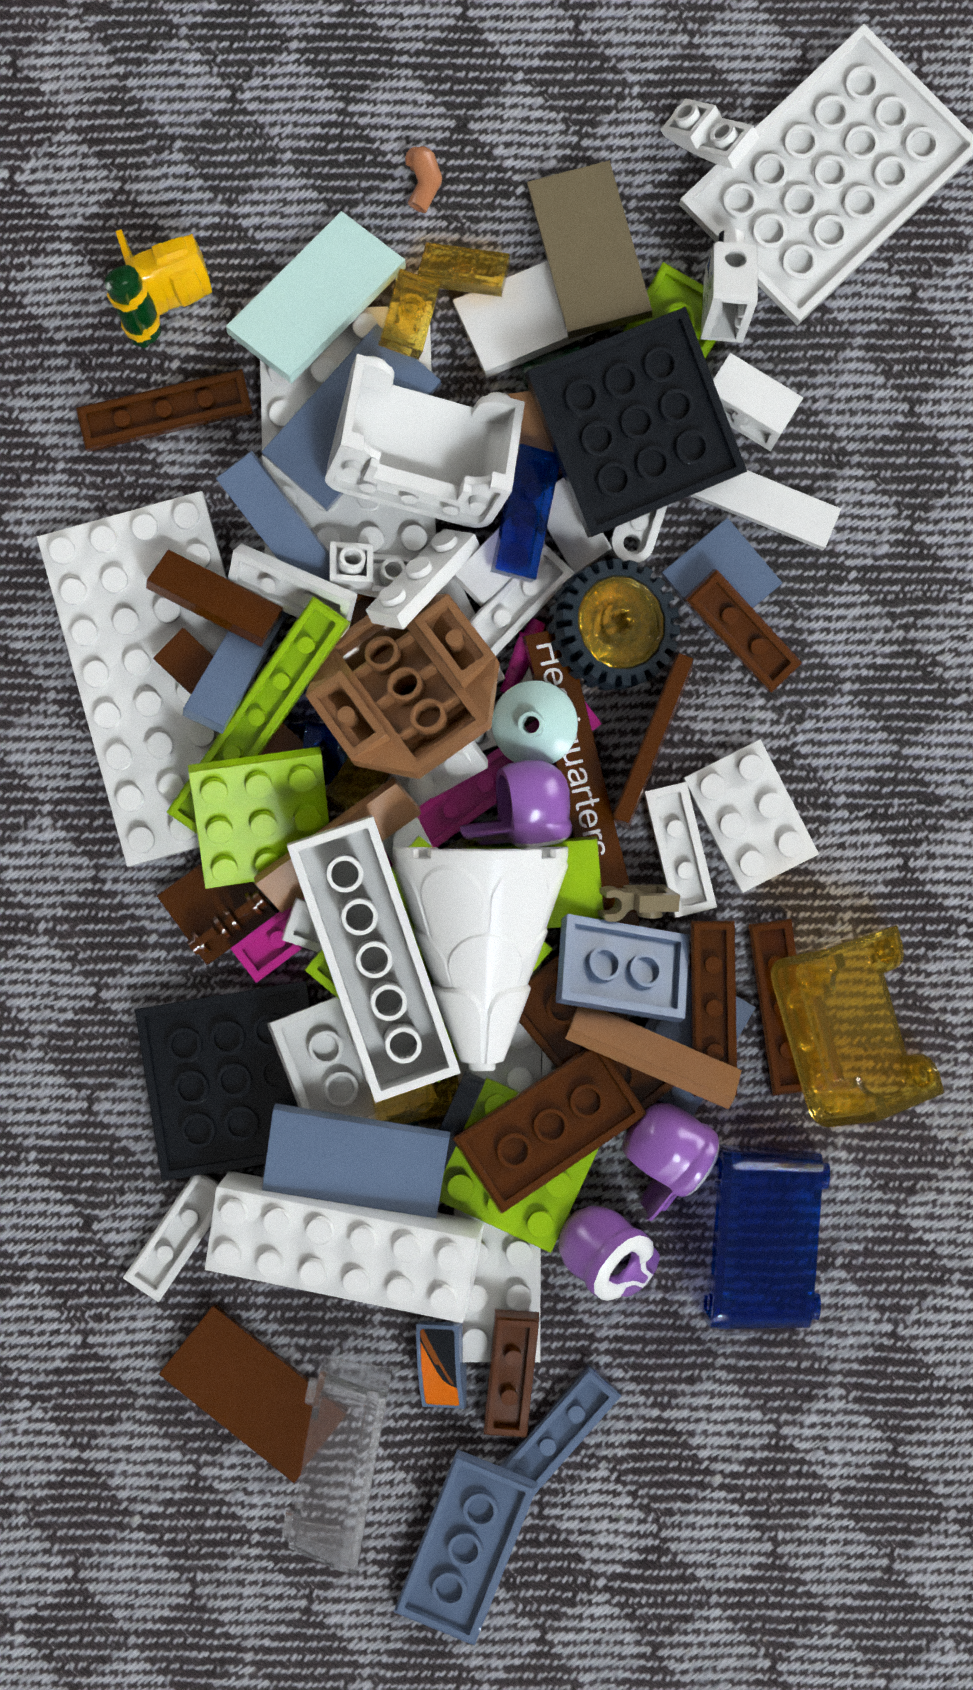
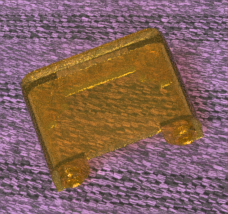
M897 925L792 954L777 960L772 966V984L806 1105L811 1117L823 1127L878 1122L945 1093L936 1064L924 1054L915 1053L907 1055L884 976L885 972L898 968L903 962L904 949Z

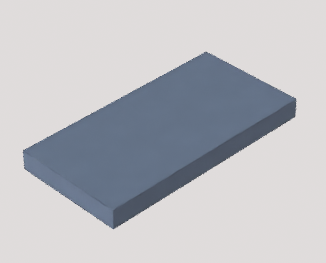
M378 324L369 331L262 450V455L326 512L344 494L329 487L325 482V476L351 367L356 355L375 356L383 359L395 372L393 385L432 395L441 385V380Z
M275 1103L262 1190L436 1218L450 1132Z
M457 1449L394 1612L475 1646L536 1492L538 1482Z

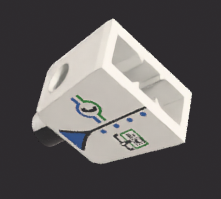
M723 230L719 233L718 242L713 243L704 275L700 339L743 343L758 300V248L753 244H744L745 235L740 230Z

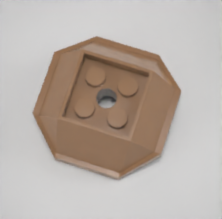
M436 594L404 629L374 624L368 615L351 626L332 649L315 674L313 681H310L305 696L355 766L420 779L491 729L500 663L450 595ZM416 685L413 692L401 695L406 687Z

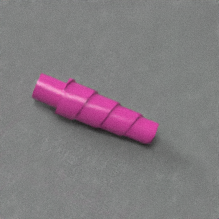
M531 618L527 623L524 633L519 632V637L513 648L514 652L504 675L505 679L499 690L500 692L505 693L523 679L529 663L522 637L543 632L545 624L541 621Z

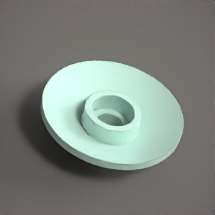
M537 680L525 681L511 687L500 697L493 712L492 732L495 742L502 753L513 762L543 760L553 764L567 754L577 736L578 717L573 702L563 690L548 682ZM529 716H534L539 721V728L534 733L527 731L525 728V720Z

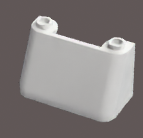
M357 354L351 367L325 476L327 485L333 490L466 527L482 528L491 524L512 493L525 402L510 398V396L501 392H493L481 397L473 408L393 385L395 372L383 359Z

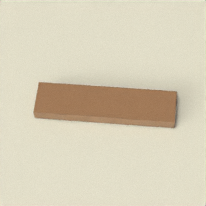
M393 777L316 833L372 815L381 840L384 841L422 813L416 802L397 779ZM289 852L254 876L256 886L281 913L293 906L296 897L304 898Z
M577 1006L565 1039L727 1109L730 1108L735 1099L742 1070L606 1011Z

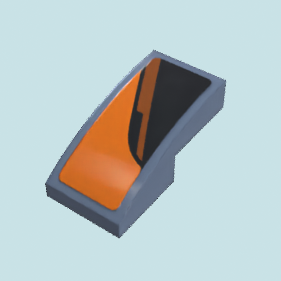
M418 1322L416 1324V1347L422 1407L465 1409L467 1407V1363H463V1323Z

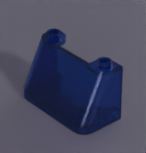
M719 1144L718 1158L714 1166H717V1179H721V1181H715L714 1190L716 1191L711 1273L707 1279V1286L712 1293L704 1294L702 1316L708 1327L713 1329L810 1328L812 1320H819L821 1313V1296L819 1293H815L822 1189L829 1188L830 1164L823 1163L822 1155L818 1151Z

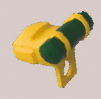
M122 229L115 231L126 265L117 267L109 272L105 278V288L110 303L116 308L121 319L122 330L133 345L146 348L157 340L161 334L160 315L180 306L191 305L212 293L206 264L193 234L158 243L152 246L151 249L133 256Z

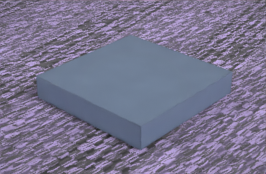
M728 517L661 573L662 577L683 600L713 569H717L752 608L782 584V581ZM689 607V609L694 613V615L699 619V621L705 626V628L710 632V634H711L715 639H717L718 637L708 628V626H707V625L696 615V613Z

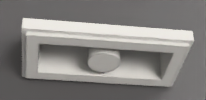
M564 478L531 500L566 563L575 573L611 553L612 547L604 533L587 538Z

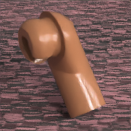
M425 146L412 147L406 153L405 162L415 172L418 183L408 200V205L418 212L426 213L442 183V175L434 152Z

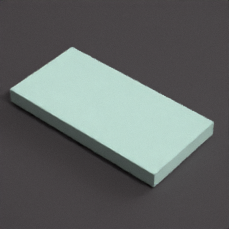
M341 211L226 325L227 334L292 384L406 268L405 259Z

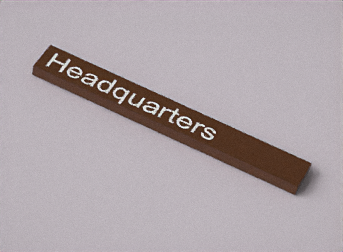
M543 631L526 635L522 638L533 681H544L559 687L571 699L577 712L578 731L576 739L567 754L553 763L566 778L570 790L569 819L572 824L571 838L597 836L602 887L614 886L616 888H623V885H630L580 680L574 679L568 674L571 671L570 666L562 667L558 661L562 654L560 650L553 651L551 642L556 640L555 634ZM603 896L604 910L611 909L614 906L615 898ZM630 910L623 919L617 921L618 923L640 926L635 910Z

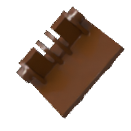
M202 863L157 895V898L187 937L189 947L196 955H200L206 965L212 963L276 914L254 882L205 889Z

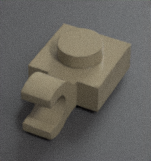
M663 884L623 885V888L604 886L600 888L601 895L606 898H615L614 906L611 909L598 910V916L609 922H617L623 919L630 910H635L636 915L639 917L651 919L661 918L663 912H679L680 894Z

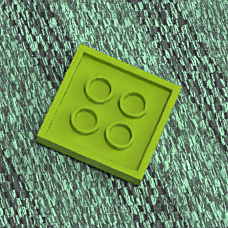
M320 747L188 765L205 889L255 882L254 876L289 852L287 843L311 836L329 823Z
M486 1077L484 1086L465 1128L518 1094L519 1091ZM456 1146L444 1171L439 1201L551 1253L598 1149L501 1214Z

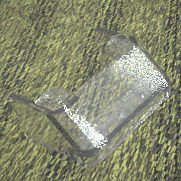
M325 1357L318 1378L310 1377L305 1404L313 1406L295 1510H286L281 1537L289 1538L288 1548L335 1570L356 1574L393 1368Z

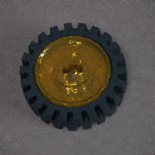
M611 559L589 565L568 578L562 584L563 588L558 590L553 598L556 604L550 607L549 617H553L554 620L548 624L549 634H555L556 640L551 642L553 651L560 650L562 656L558 661L562 667H571V671L568 674L574 679L583 678V684L590 688L598 686L599 690L609 691L615 689L616 691L642 684L661 672L660 669L666 667L671 660L668 655L676 651L678 643L673 641V638L680 635V625H675L673 620L680 616L678 607L670 608L669 602L673 601L674 597L671 591L665 593L662 591L661 588L666 583L660 577L654 579L650 577L653 573L651 569L646 566L637 568L638 562L632 560L622 562V559Z

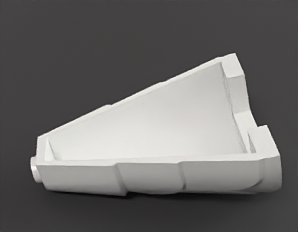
M392 847V857L394 860L392 867L415 927L413 930L434 982L431 987L457 1056L461 1062L469 1063V1070L493 1071L495 1070V1063L505 1060L531 991L528 983L548 933L547 925L568 868V847H525L524 849Z

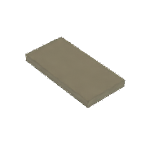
M610 160L528 181V192L568 339L652 318L651 304Z

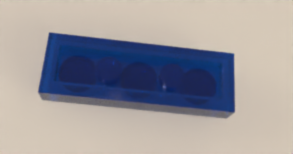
M525 444L518 446L512 493L504 504L490 572L531 583L536 580L559 471V464L555 453Z

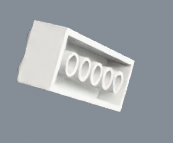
M369 815L287 843L294 869L375 1103L461 1073L374 817Z
M229 1171L216 1187L205 1270L454 1322H464L471 1304L484 1226L483 1221L438 1212L436 1218L264 1191L262 1190L264 1177Z

